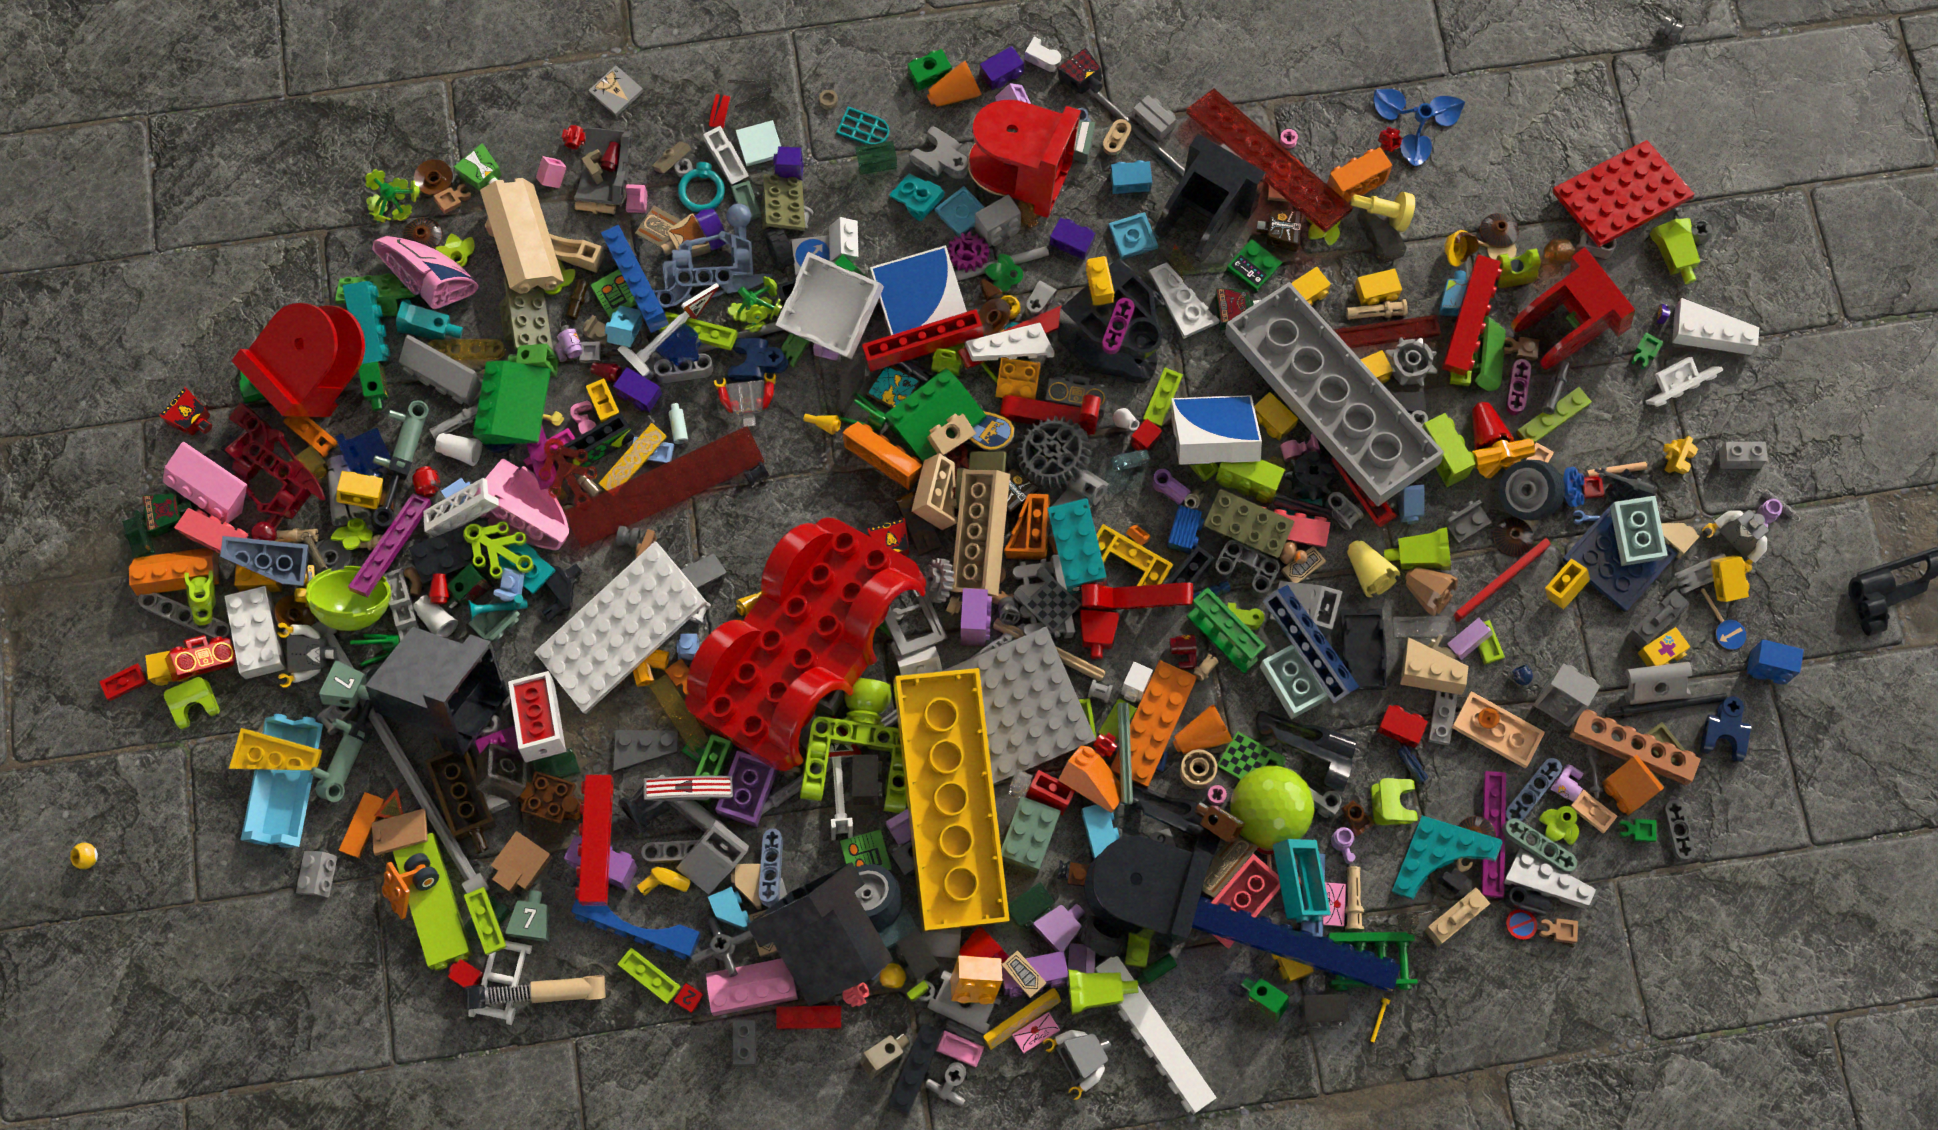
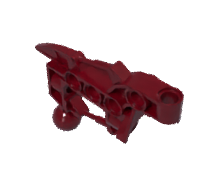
M240 402L228 418L246 431L232 442L225 451L235 459L232 464V470L235 472L234 476L247 484L246 494L256 503L257 510L263 514L270 515L266 522H258L253 526L251 539L275 541L277 538L276 528L283 518L292 520L311 494H314L322 501L325 500V496L313 473L304 463L297 460L291 451V447L284 439V433L277 429H272L255 411ZM279 441L293 461L286 462L273 452L274 443ZM260 469H264L284 484L270 503L261 504L248 487L249 480L253 479Z

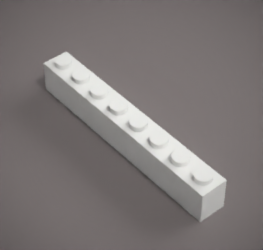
M1117 956L1110 957L1094 969L1095 973L1121 972L1122 981L1134 980ZM1138 986V993L1123 994V1003L1117 1004L1120 1008L1118 1013L1124 1022L1129 1021L1133 1027L1130 1030L1137 1040L1141 1039L1145 1044L1143 1049L1150 1058L1154 1057L1158 1063L1155 1066L1160 1074L1168 1077L1170 1080L1168 1083L1174 1094L1179 1093L1183 1099L1181 1104L1188 1113L1191 1111L1194 1115L1214 1101L1216 1096Z

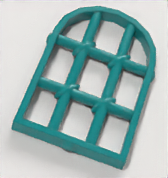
M849 106L836 131V134L870 146L883 144L888 139L890 133L889 126L885 120ZM849 110L861 114L859 119L847 115ZM863 115L875 119V123L871 124L863 121ZM845 118L855 121V128L843 124ZM878 121L882 122L887 129L879 127L877 125ZM862 123L872 128L870 133L859 130V124ZM841 127L850 129L852 134L840 132ZM875 129L887 132L885 138L874 135L873 132ZM858 132L866 135L868 138L865 141L854 137V135ZM871 137L880 140V142L876 143L869 141Z

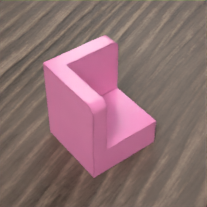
M542 156L536 179L542 185L560 188L566 166L561 160Z
M627 184L625 187L627 193L626 211L646 213L648 195L645 185Z

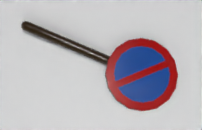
M1517 909L1509 913L1506 918L1507 931L1516 939L1527 940L1533 937L1535 933L1539 934L1541 930L1537 929L1536 918L1530 912ZM1553 935L1547 937L1549 939L1554 940ZM1559 942L1571 948L1575 947L1573 943Z

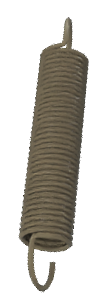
M309 534L310 537H306L303 542L309 546L308 552L319 572H323L328 567Z

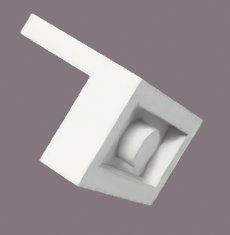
M935 645L904 656H900V654L895 656L901 675L942 671Z

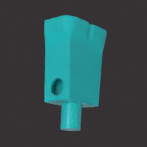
M409 299L401 302L396 317L398 333L413 334L444 343L447 335L458 339L461 338L463 327L450 324L449 315L415 306Z

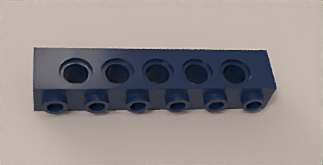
M1288 585L1276 590L1263 600V603L1334 703L1359 687Z

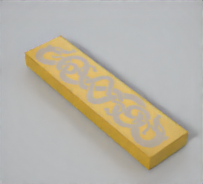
M651 423L598 484L615 497L668 436Z
M1050 989L986 1033L983 1037L989 1049L992 1050L1011 1037L1012 1034L1060 1003L1061 999L1056 989Z

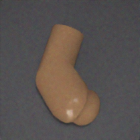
M406 568L404 576L412 582L409 594L419 597L423 584L417 568Z

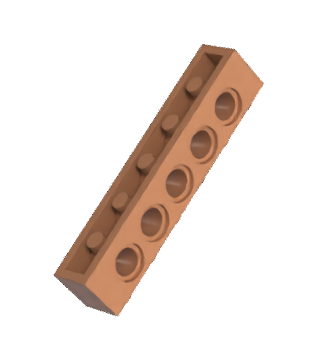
M1584 710L1573 724L1569 737L1626 761H1629L1637 754L1650 771L1686 786L1693 781L1701 760L1691 751H1681L1671 743L1657 741L1652 735L1640 734L1633 727H1623L1616 724L1617 722L1611 718L1597 716V713L1592 710ZM1591 726H1597L1600 729V733H1595ZM1612 733L1617 734L1619 736V742L1614 741L1612 739ZM1631 742H1636L1639 745V750L1634 749L1631 746ZM1651 750L1657 751L1659 758L1653 757ZM1671 758H1675L1679 766H1674L1671 763Z

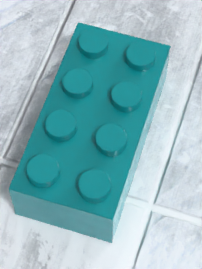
M369 281L343 285L347 310L357 319L364 333L365 354L362 364L388 361L390 349L388 344L385 345L384 337L387 335L385 326L381 325L380 317H383L381 306L377 305L376 298L379 297L377 286H374L373 282Z

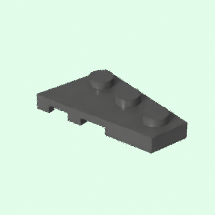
M616 730L613 771L618 772L630 766L634 767L646 761L678 753L679 732Z

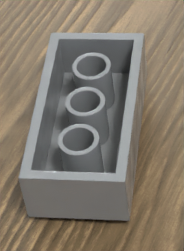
M1563 663L1545 684L1533 706L1569 727L1589 706L1600 685L1592 677L1580 674L1574 666Z

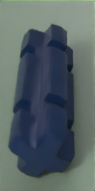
M1227 581L1219 583L1218 586L1209 587L1217 597L1221 593L1226 594L1231 590ZM1196 592L1193 594V600L1200 594V592Z
M1407 745L1400 747L1397 752L1401 758H1404L1403 762L1411 774L1415 775L1414 778L1417 783L1420 784L1426 781L1428 776L1425 771L1421 770L1422 766L1414 754L1411 755L1410 748Z

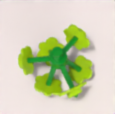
M374 169L371 173H368L365 176L367 181L365 185L372 190L381 188V196L375 194L373 197L366 199L368 210L374 212H369V214L374 215L373 219L377 220L378 223H385L386 219L391 221V218L383 216V213L388 210L386 206L387 201H392L397 208L392 212L393 220L402 221L407 219L412 213V206L410 204L400 206L395 197L398 200H403L405 194L410 193L411 200L416 202V197H419L420 190L419 186L415 185V181H411L409 189L407 188L408 182L406 179L394 178L393 182L384 183L385 173L383 171Z
M764 276L765 287L755 293L752 291L748 292L744 287L738 290V293L743 297V304L732 303L731 307L728 308V313L735 321L752 323L743 327V330H750V332L756 333L766 324L761 320L765 319L767 314H771L770 320H772L774 315L778 316L781 313L782 305L779 304L781 299H778L776 305L773 306L771 299L767 297L759 299L757 297L767 290L771 296H777L776 290L778 287L773 279Z

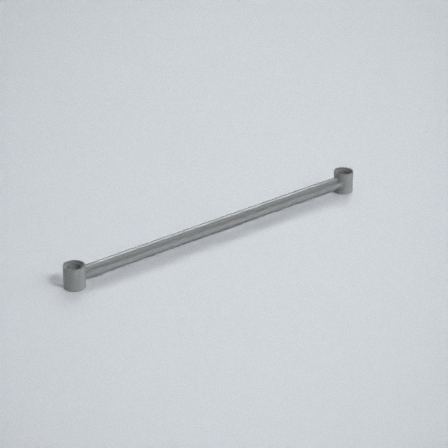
M320 621L310 626L318 631L321 636L326 637V647L337 648L336 661L353 668L334 636L337 632L336 629L327 627ZM360 698L359 703L362 708L367 699ZM372 707L368 716L369 720L422 809H425L426 816L464 878L465 882L462 883L466 893L482 887L486 891L489 890L490 887L482 874L478 873L476 875L459 844L453 838L449 827L383 716L376 713Z

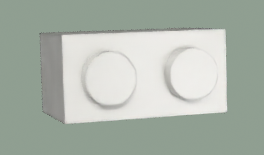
M840 217L829 226L830 262L834 263L842 254L851 262L858 258L857 221Z
M1133 662L1123 684L1121 694L1124 695V698L1131 702H1140L1149 684L1153 670Z

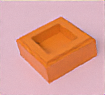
M1138 525L1129 527L1126 532L1127 535L1140 545L1147 543L1151 538Z

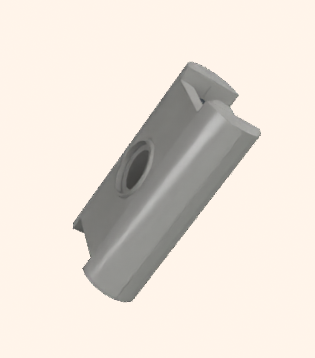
M1689 662L1627 669L1625 671L1629 679V689L1624 691L1627 705L1688 698L1691 696V692L1687 688L1688 676H1692V668Z
M944 971L940 977V981L943 984L936 999H930L927 1008L986 1034L990 1028V1024H987L991 1012L994 1006L999 1008L1003 997L997 995L994 1004L983 1005L971 1002L969 1007L963 1008L959 1002L951 1001L950 978L952 974Z

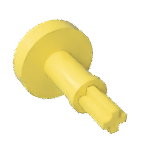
M1400 192L1393 202L1380 199L1377 196L1368 198L1354 194L1351 197L1350 205L1367 209V212L1371 214L1375 213L1390 217V228L1395 231L1404 232L1409 227L1413 218L1415 197L1413 194Z

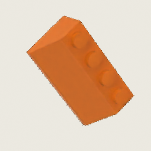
M856 422L844 430L843 440L845 448L906 489L910 490L922 471L923 465L918 458L914 456L911 458L905 454L906 451L898 445H892L885 436L877 435L867 424L862 425Z
M209 548L134 558L129 566V585L136 596L153 594V592L161 593L186 589L184 573L189 572V579L191 581L196 577L209 578V571H213L214 584L217 585L219 584L218 553Z

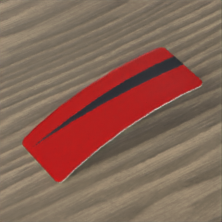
M715 95L709 122L710 127L721 126V128H724L730 96Z

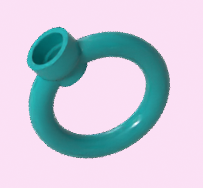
M698 162L696 169L686 173L680 180L678 186L679 198L682 204L691 211L700 212L705 209H715L724 197L725 188L723 181L718 174L711 170L712 165L710 163ZM694 177H709L716 184L717 193L710 203L698 205L688 199L686 186Z

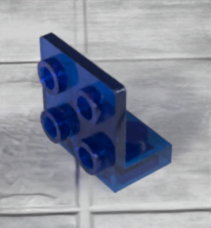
M374 428L351 439H346L343 433L335 436L351 472L364 475L368 469L384 467L373 463L374 456L391 460L378 428Z

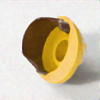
M1459 230L1447 237L1444 246L1450 265L1454 267L1460 266L1467 261L1469 256L1477 252L1479 242L1475 235Z

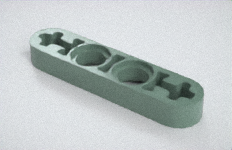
M1510 819L1503 824V834L1536 857L1565 873L1576 868L1577 859L1572 853L1522 821ZM1513 824L1515 825L1514 829L1516 830V832L1514 833L1511 832L1512 828L1509 827ZM1527 835H1532L1535 838L1534 846L1527 843ZM1545 846H1549L1552 848V857H1548L1545 855ZM1568 859V862H1567V863H1568L1570 866L1565 867V866H1564V865H1565V862L1562 861V860Z

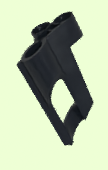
M1938 547L1860 571L1856 577L1850 580L1848 587L1849 596L1855 603L1856 614L1865 635L1871 636L1887 630L1888 619H1890L1887 607L1927 591L1930 580L1938 576ZM1926 560L1927 570L1922 578L1896 586L1895 578L1891 571Z
M1265 711L1258 712L1255 721L1260 733L1273 737L1275 741L1329 763L1323 783L1332 789L1344 791L1353 764L1352 758L1356 748V740L1354 738L1321 726L1301 725ZM1279 722L1315 735V740L1312 742L1276 729L1275 723Z
M1132 783L1133 803L1130 806L1142 810L1144 815L1197 838L1193 852L1198 851L1210 855L1211 859L1208 866L1210 868L1220 837L1200 824L1202 818L1194 813L1199 803L1184 798H1172ZM1145 794L1186 809L1184 815L1181 816L1145 802ZM1217 816L1214 817L1215 823L1218 822Z

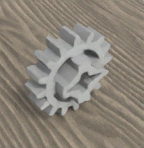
M936 558V560H932V565L928 564V572L925 571L926 576H924L926 579L925 597H928V601L941 603L945 602L946 597L950 596L949 590L953 589L951 585L954 583V578H952L954 571H951L953 566L949 564V560Z

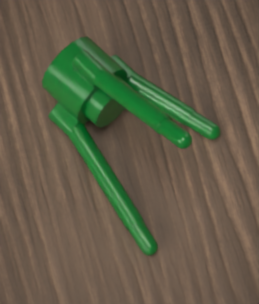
M859 393L857 397L863 403L856 399L854 403L870 414L867 419L870 424L838 416L840 421L855 424L856 422L862 425L867 424L873 429V432L876 428L881 430L886 423L885 413L878 410Z
M364 634V638H371V640L350 641V644H382L383 651L388 652L360 663V666L363 667L388 658L400 643L399 635Z

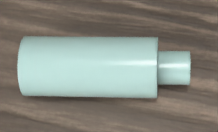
M678 403L670 405L671 411H669L673 441L675 444H682L688 441L683 410L679 409Z

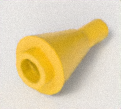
M805 414L803 421L813 423L832 435L838 432L841 426L838 415L814 416Z
M761 591L736 600L737 605L735 607L741 616L748 615L762 596Z

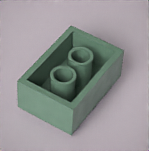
M1021 796L1001 849L1002 861L1039 874L1061 811Z

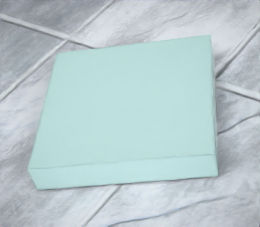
M773 120L736 130L747 167L773 160L774 154L778 152V146H781Z

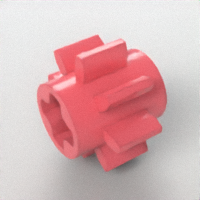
M863 982L843 991L842 996L847 1004H851L852 1007L861 1006L866 1003L865 998L869 996V989Z

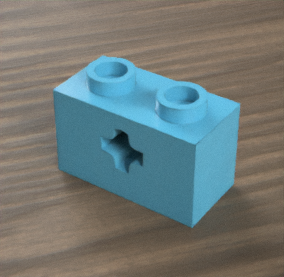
M619 306L617 311L612 313L610 323L607 322L605 334H607V342L631 347L642 326L640 310Z

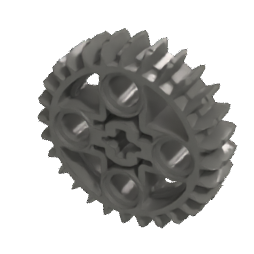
M1055 416L1054 420L1051 421L1047 417V422L1044 423L1039 419L1040 425L1036 426L1032 423L1033 429H1026L1028 435H1021L1024 442H1018L1020 446L1017 449L1019 467L1028 480L1034 481L1037 486L1041 483L1044 489L1048 484L1052 490L1054 484H1057L1060 489L1061 483L1069 486L1068 481L1076 482L1075 476L1082 477L1080 470H1087L1085 463H1090L1088 458L1091 456L1089 438L1085 434L1084 429L1080 428L1078 423L1074 424L1071 419L1066 421L1065 417H1062L1059 421L1057 416ZM1057 431L1052 437L1047 434L1049 432ZM1066 436H1071L1069 440H1064ZM1043 439L1041 443H1036L1037 440ZM1078 445L1079 452L1077 457H1075L1071 451ZM1033 448L1037 454L1030 460L1029 454ZM1067 462H1072L1070 466L1065 467ZM1044 465L1042 469L1036 470L1038 466ZM1056 468L1061 471L1057 474H1051Z

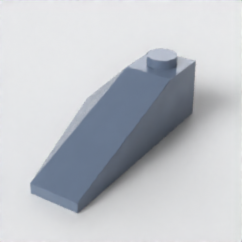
M223 536L220 557L279 583L304 586L309 546L306 544Z

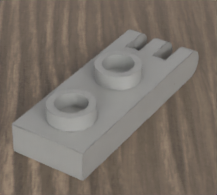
M1721 553L1675 573L1676 578L1684 576V579L1677 581L1678 585H1687L1680 589L1681 593L1689 592L1714 581L1710 561L1724 558L1726 555Z
M1436 691L1428 742L1449 746L1458 694L1452 693V698H1449V693L1444 692V697H1442L1441 691Z

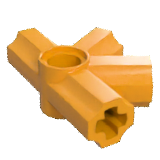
M1530 438L1511 443L1507 440H1501L1494 443L1492 447L1472 451L1475 457L1474 467L1485 478L1490 479L1502 467L1507 470L1514 463L1521 461L1523 458L1535 456L1536 453L1535 444Z
M656 649L633 670L637 687H644L654 682L650 667L666 670L669 662V652Z

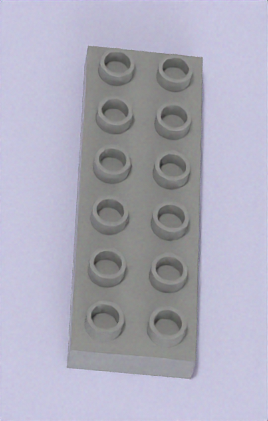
M1290 282L1227 322L1225 331L1227 338L1377 507L1441 464L1444 451Z

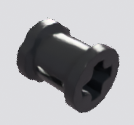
M761 461L757 462L758 465L751 469L743 471L751 486L761 478L769 477L768 471Z

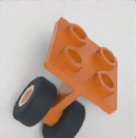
M418 853L408 858L404 864L406 873L400 875L392 862L386 865L382 893L385 898L389 899L392 910L399 915L401 920L406 918L410 895L408 887L414 884L416 889L424 891L432 888L439 880V874L435 868L429 867L431 864L430 860L424 853Z

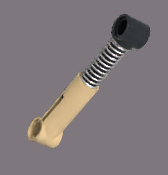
M604 975L533 981L528 986L525 984L524 987L522 985L520 987L513 985L512 988L511 986L509 988L505 986V988L501 987L500 989L499 987L497 989L495 987L493 989L491 987L485 988V985L463 987L464 1009L485 1008L491 1002L492 1004L494 1002L498 1004V1002L502 1003V1001L504 1003L506 1001L513 1003L514 1000L516 1002L518 1000L525 1002L526 999L527 1001L530 999L532 1003L577 999L593 1000L606 997Z

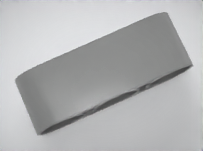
M695 354L658 360L654 365V370L659 382L671 383L709 377L713 372V364L709 355ZM702 363L708 364V366L705 368L699 367V365H701ZM682 366L688 367L685 371L679 370ZM662 369H668V372L665 374L659 373Z

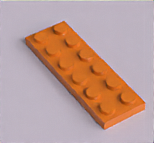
M1161 660L1158 662L1130 724L1132 782L1148 788L1197 680V676ZM1118 750L1110 769L1114 774L1120 776Z

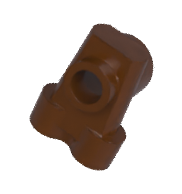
M1351 800L1341 808L1352 827L1350 830L1355 837L1375 824L1370 815L1367 816L1362 806L1354 800ZM1350 809L1355 811L1354 817L1350 816Z

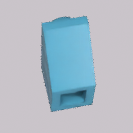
M732 887L708 897L717 920L745 931L749 929L747 923L751 921L747 911H741L739 904L743 902L738 891L734 892Z

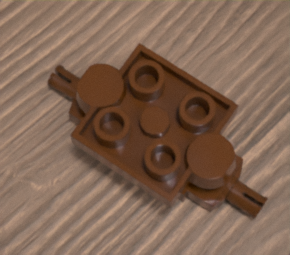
M536 771L531 783L524 782L520 787L508 785L506 792L518 795V803L523 804L521 809L523 813L561 825L563 820L579 821L583 816L580 814V803L584 802V800L573 795L576 788L575 783Z

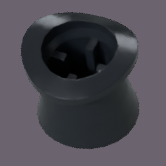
M643 785L632 798H622L618 802L621 810L642 832L648 830L647 825L650 824L649 821L670 811L665 801L644 800Z

